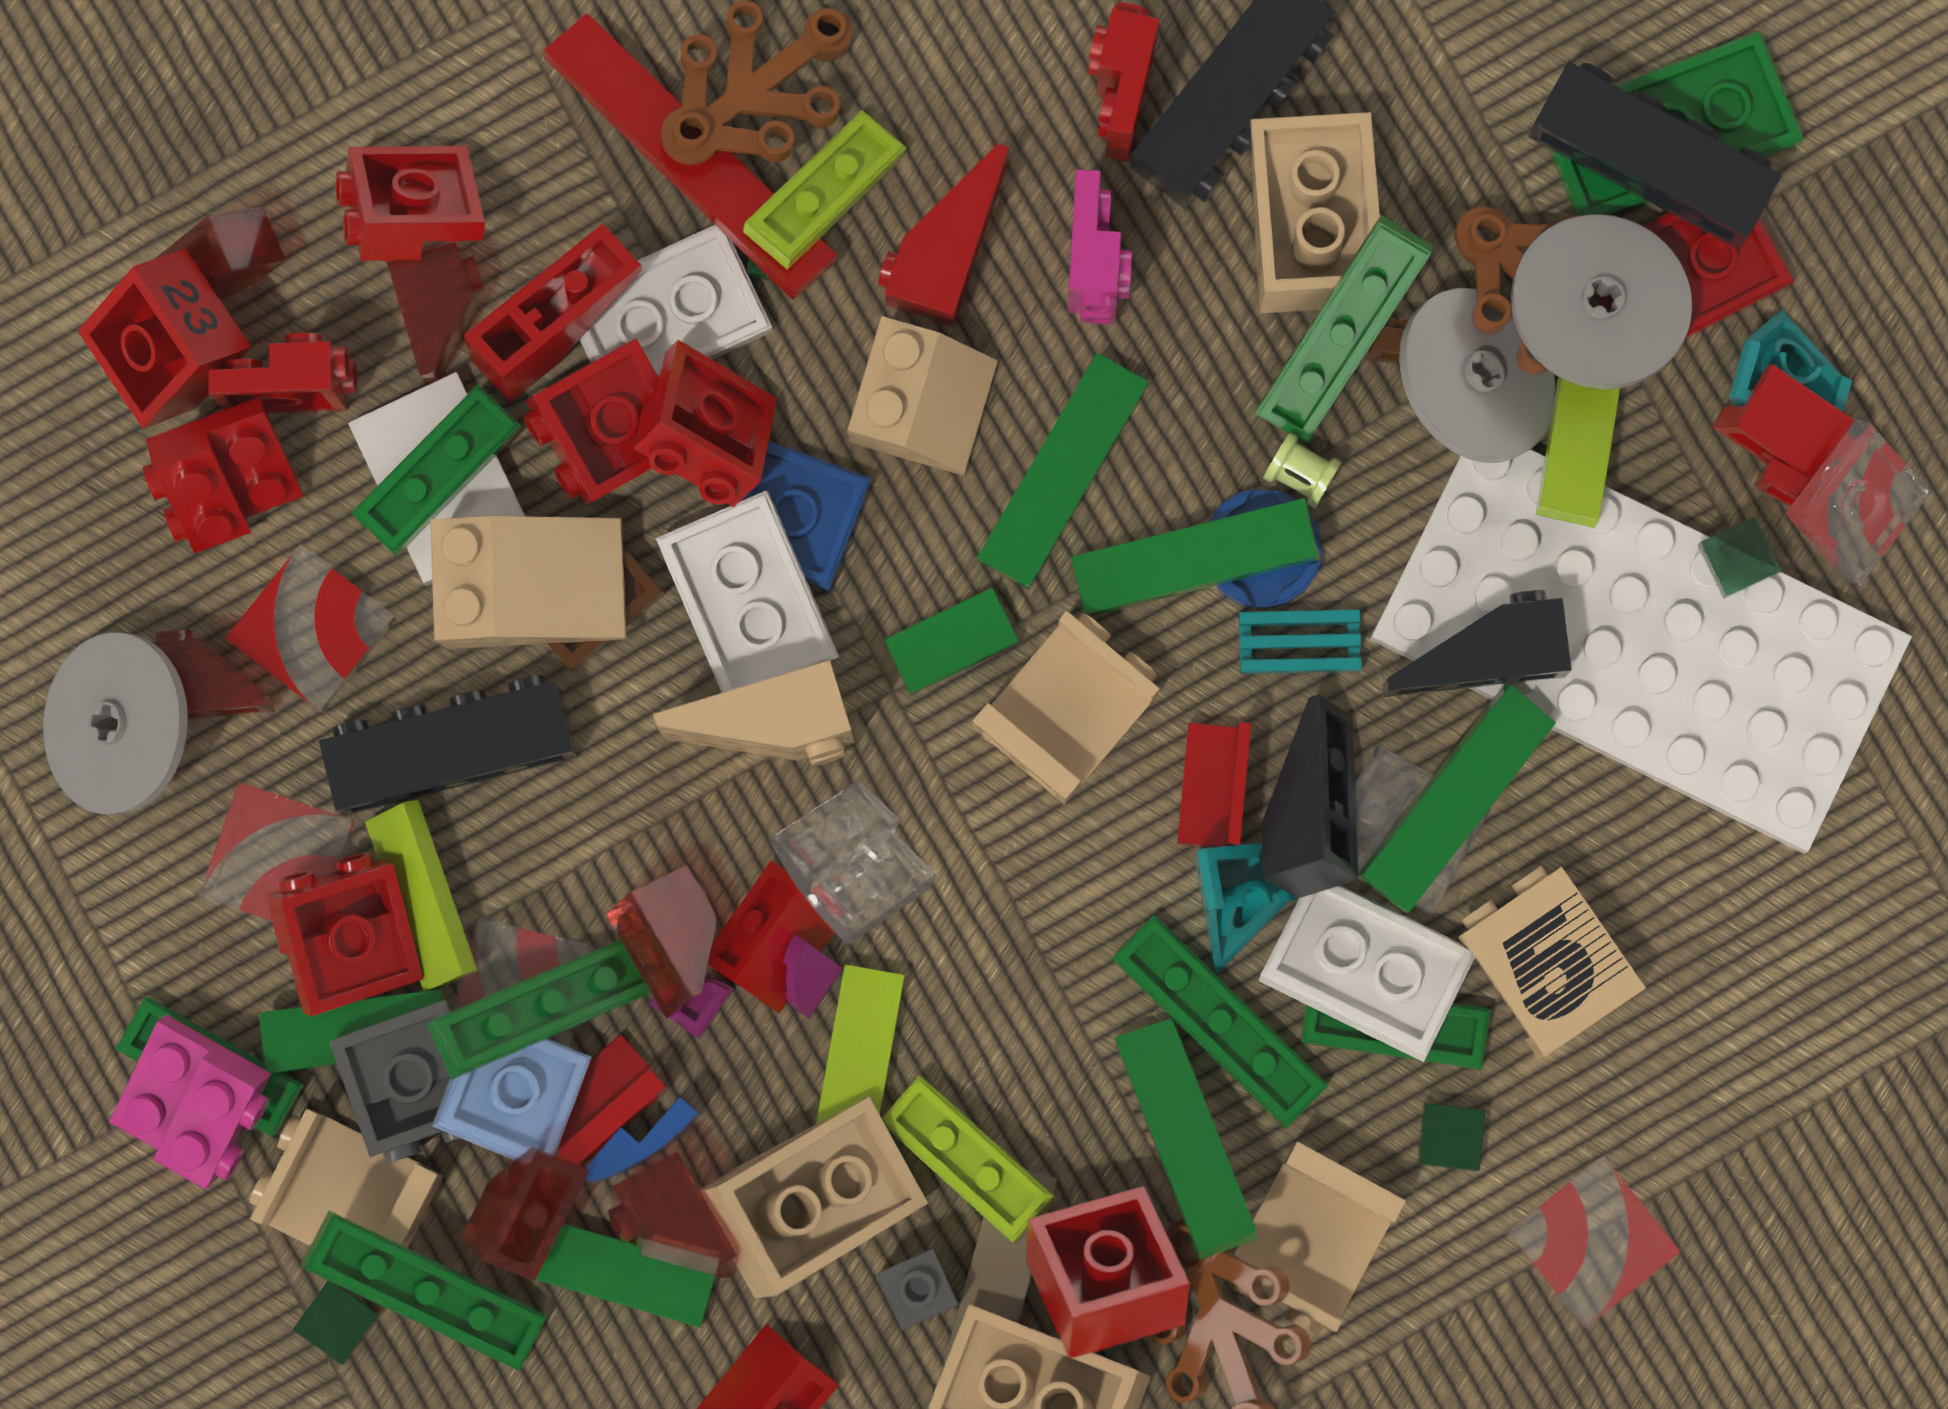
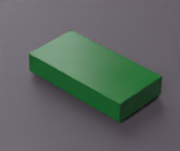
M990 588L885 639L884 643L910 696L1019 644V640L993 588Z

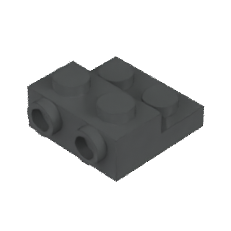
M446 999L329 1041L370 1157L383 1153L386 1163L389 1164L422 1152L418 1140L441 1132L445 1143L459 1139L457 1136L432 1127L449 1083L450 1075L427 1027V1023L451 1012Z

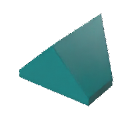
M1783 309L1745 340L1728 397L1736 406L1745 405L1767 365L1773 364L1840 411H1844L1852 380L1842 376Z
M1262 843L1205 848L1197 850L1194 856L1215 975L1288 902L1297 900L1296 897L1263 878V871L1259 861Z

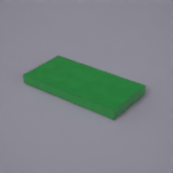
M1760 31L1615 85L1633 95L1634 91H1641L1655 97L1665 105V113L1684 123L1688 119H1692L1706 124L1718 133V141L1738 152L1740 148H1748L1767 158L1799 146L1804 141ZM1548 148L1575 215L1614 216L1648 203V201Z

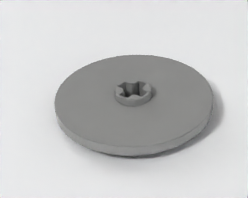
M1584 215L1557 223L1532 242L1518 264L1513 278L1511 308L1513 319L1522 341L1531 354L1545 368L1564 380L1577 385L1596 389H1616L1645 381L1658 373L1671 361L1681 347L1689 329L1692 314V297L1689 282L1680 261L1667 244L1645 227L1624 218L1610 215ZM1594 290H1596L1600 297L1610 295L1614 299L1608 310L1609 313L1603 306L1593 308L1589 304L1594 295Z
M1450 289L1435 295L1420 305L1408 320L1403 331L1399 363L1407 398L1424 427L1449 450L1478 462L1499 463L1509 461L1532 449L1549 428L1556 394L1554 373L1547 370L1539 375H1531L1519 367L1516 354L1521 345V337L1517 331L1513 313H1511L1508 323L1501 332L1493 335L1484 334L1474 326L1472 321V312L1477 304L1476 289ZM1490 306L1482 308V313L1486 319L1490 321L1501 320V315L1496 308ZM1527 348L1528 356L1532 360L1539 362Z
M117 632L104 633L88 639L73 650L62 663L53 679L46 699L43 718V738L46 757L55 780L63 792L77 805L98 814L122 815L132 813L151 803L169 784L181 761L188 727L185 692L176 668L168 656L150 640L134 634ZM113 718L118 719L117 729L112 728Z

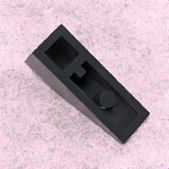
M1531 590L1510 594L1509 604L1498 606L1388 677L1383 684L1384 697L1565 678L1572 671L1563 598L1547 599L1545 590Z
M1319 694L1308 698L1262 820V849L1260 850L1259 861L1263 871V878L1297 899L1359 880L1353 716Z

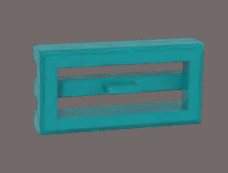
M1360 610L1239 612L1240 675L1361 672L1362 658L1360 656ZM1347 625V634L1251 636V627ZM1347 647L1348 658L1252 660V649Z

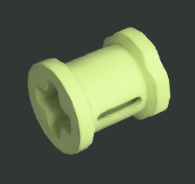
M1290 432L1276 453L1263 479L1270 483L1278 480L1306 496L1307 504L1315 509L1336 475L1342 461L1335 457L1330 461L1300 445L1298 443V436Z

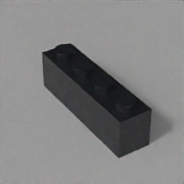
M1254 0L1133 151L1130 168L1185 210L1189 208L1197 197L1205 203L1225 178L1226 173L1220 170V167L1234 151L1238 155L1243 156L1251 147V119H1259L1270 105L1278 111L1297 88L1299 81L1293 76L1307 59L1312 64H1316L1328 50L1336 37L1329 31L1332 28L1336 12L1320 0Z
M1568 61L1534 122L1528 138L1739 250L1749 237L1782 176L1771 169V161L1754 150L1740 148L1738 152L1718 141V133L1702 122L1688 119L1684 123L1665 113V105L1647 93L1634 91L1633 95L1616 87L1611 84L1613 78L1595 65L1581 63L1579 67Z
M543 675L529 676L508 683L510 690L508 693L486 698L485 690H475L449 698L451 707L428 713L426 705H416L392 712V722L369 727L367 720H357L333 727L334 737L319 740L335 811L342 816H348L577 758L561 687L556 681L545 683Z

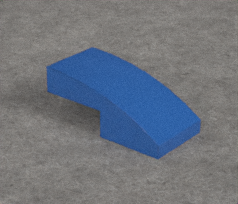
M679 1097L641 1142L629 1131L620 1128L580 1174L587 1181L596 1183L632 1170L669 1147L702 1114L685 1099Z

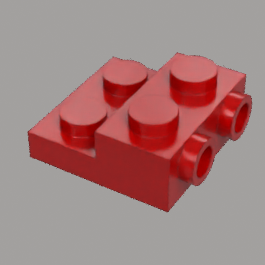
M1117 2L1114 4V8H1112L1108 26L1096 25L1089 54L1088 75L1097 76L1096 95L1104 97L1098 121L1100 124L1097 137L1107 139L1106 157L1129 162L1156 50L1159 19L1149 17L1150 12L1144 7L1126 2Z
M467 146L348 147L346 171H337L336 202L338 207H350V209H345L344 241L346 246H358L361 261L392 262L396 260H421L423 241L449 243L457 241H483L485 219Z
M291 333L285 336V343H269V367L262 368V361L232 359L225 362V369L208 370L209 395L223 410L260 397L268 414L348 411L347 394H355L357 392L355 358L348 357L346 346L334 347L330 341H322L321 334Z
M637 338L526 400L531 412L523 416L525 424L540 447L548 443L552 446L561 462L560 465L553 468L554 474L561 488L571 500L580 495L584 504L587 505L652 469L649 464V458L633 448L642 408L656 394L659 377Z
M678 339L665 352L656 394L642 408L633 449L647 456L651 468L663 475L677 474L698 486L700 495L706 501L712 504H729L735 507L761 482L777 398Z
M260 397L146 439L151 464L143 466L142 469L149 490L155 501L167 497L171 506L163 509L169 530L176 543L187 539L194 554L251 533L248 517L304 497L299 479Z
M369 852L353 854L335 861L337 870L335 873L319 878L315 877L313 870L289 874L278 880L279 891L265 895L280 953L289 957L303 1014L314 1016L423 980L394 863L379 859L372 861Z

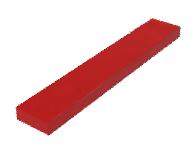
M588 13L544 49V59L792 300L796 299L836 263L837 254L819 239L787 270L743 232L745 222L774 193L731 152L716 151L709 160L696 165L682 164L671 158L663 148L661 129L666 117L672 111L681 108L682 104ZM692 126L684 127L680 131L683 137L690 140L697 139L702 135L700 129Z

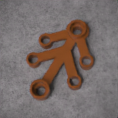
M741 0L732 4L727 12L726 28L731 36L726 93L706 107L707 73H710L716 65L717 47L708 36L696 34L688 37L681 47V64L685 70L682 107L672 111L666 117L661 129V142L666 153L677 162L686 165L703 163L709 160L716 151L756 154L771 162H781L791 155L794 145V133L788 124L782 121H770L764 124L760 131L725 125L740 114L807 120V122L815 127L832 125L838 118L840 108L839 96L833 89L826 86H817L809 90L806 95L774 92L772 90L814 58L824 62H832L842 58L849 50L852 26L849 19L842 12L835 9L825 8L815 11L807 19L804 34L752 73L754 41L761 32L763 14L760 7L752 1ZM739 15H749L754 19L755 23L750 27H740L734 22V19ZM822 24H831L836 26L839 32L833 36H825L819 32L818 27ZM694 49H703L709 54V58L705 61L697 62L692 60L688 53ZM817 100H824L831 105L832 110L823 114L817 113L812 109L811 104ZM692 126L700 129L702 135L697 139L690 140L683 137L680 131L684 127ZM770 135H780L787 143L781 148H772L765 142V139Z
M1490 207L1474 208L1460 219L1455 230V242L1462 256L1468 262L1474 264L1477 304L1472 312V321L1480 332L1488 335L1497 334L1505 328L1511 317V305L1505 297L1500 295V268L1511 278H1514L1518 264L1524 255L1519 249H1528L1539 235L1556 224H1512L1505 214ZM1564 215L1557 220L1556 224L1570 218L1578 217V215ZM1484 227L1491 230L1496 235V240L1491 242L1482 240L1477 234V229ZM1487 306L1496 308L1501 315V320L1490 321L1486 319L1482 313V308ZM1521 339V345L1516 354L1519 367L1531 375H1539L1546 372L1547 368L1528 356L1527 347Z
M1184 1219L1176 1221L1171 1225L1166 1234L1190 1283L1189 1292L1193 1285L1200 1308L1179 1363L1167 1375L1166 1388L1169 1395L1179 1403H1188L1205 1395L1208 1389V1377L1204 1368L1214 1345L1236 1404L1232 1409H1275L1271 1403L1261 1399L1239 1335L1268 1350L1271 1357L1282 1365H1291L1304 1360L1311 1350L1310 1337L1300 1326L1289 1325L1281 1328L1225 1298L1217 1276L1247 1289L1249 1297L1256 1304L1269 1306L1279 1303L1287 1297L1290 1283L1286 1273L1275 1266L1259 1269L1227 1251L1199 1260L1190 1250L1191 1237ZM1264 1276H1268L1274 1283L1275 1289L1272 1297L1268 1296L1262 1288ZM1187 1319L1185 1320V1325L1173 1328L1170 1335L1160 1332L1148 1337L1160 1345L1178 1341L1187 1331ZM1285 1335L1291 1336L1296 1343V1351L1293 1356L1288 1354L1284 1348L1283 1340ZM1183 1373L1188 1374L1193 1381L1191 1393L1186 1392L1182 1387L1181 1377Z

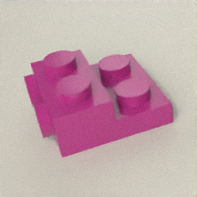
M1076 170L1068 313L1080 314V321L1085 323L1113 324L1116 322L1117 299H1129L1132 251L1120 250L1121 232L1109 231L1111 190L1100 189V171Z
M165 1015L157 1021L109 1123L157 1149L153 1158L154 1161L206 1190L219 1177L227 1181L238 1166L245 1149L237 1144L245 1128L251 1131L256 1126L269 1103V1098L262 1095L271 1073L172 1017Z

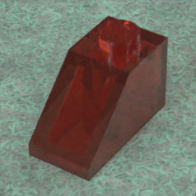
M264 207L208 215L156 257L159 258L186 249L220 300L254 286L286 261L278 237L271 226Z
M456 242L423 251L421 253V260H394L387 262L418 371L426 386L442 379L464 339L463 335L468 332L479 312L474 293L484 290L475 257L464 258Z
M169 630L156 633V642L152 643L157 645L168 656L181 679L187 702L188 719L275 712L274 699L201 638L193 639V631Z
M686 865L631 891L606 913L666 1019L678 1013L702 993L717 922V916L710 906V899L706 890L695 880Z
M531 1147L488 1181L461 1237L483 1262L536 1281L589 1170L584 1166L554 1154Z
M678 1152L613 1185L614 1207L608 1210L610 1220L621 1240L626 1243L633 1239L642 1256L722 1278H727L736 1273L737 1254Z

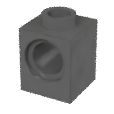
M934 1248L877 1274L902 1331L959 1305Z

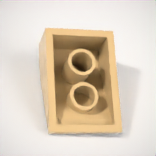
M1371 112L1251 119L1255 248L1260 313L1320 310L1380 217Z
M479 516L430 519L434 640L446 649L627 639L623 525L621 518Z
M830 660L653 714L657 728L663 737L668 740L795 761L809 758L811 766L829 763L845 757L844 746L855 743Z
M870 1097L863 1098L748 1160L696 1191L755 1299L779 1295L928 1204Z
M969 1304L928 1409H1139L1151 1377L1094 1353L1069 1359L1061 1340Z

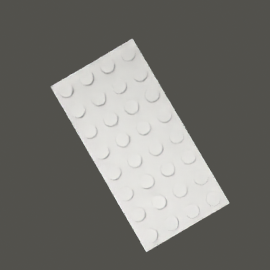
M1528 450L1514 459L1499 463L1478 462L1460 456L1370 640L1415 661L1498 606L1509 604L1510 594L1531 590H1545L1547 599L1563 598L1572 671L1565 678L1511 683L1513 687L1556 722L1552 730L1804 854L1807 853L1912 636L1606 486L1604 487L1600 518L1595 528L1535 515L1545 456L1535 451ZM1504 684L1469 689L1493 700Z

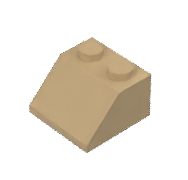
M881 316L848 426L849 442L964 476L998 360L942 333Z

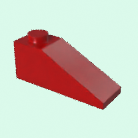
M997 144L903 237L898 254L890 251L887 252L878 279V286L886 288V306L951 327L955 326L1009 163V147Z
M602 223L463 335L471 362L500 394L511 403L563 359L642 271L641 264Z

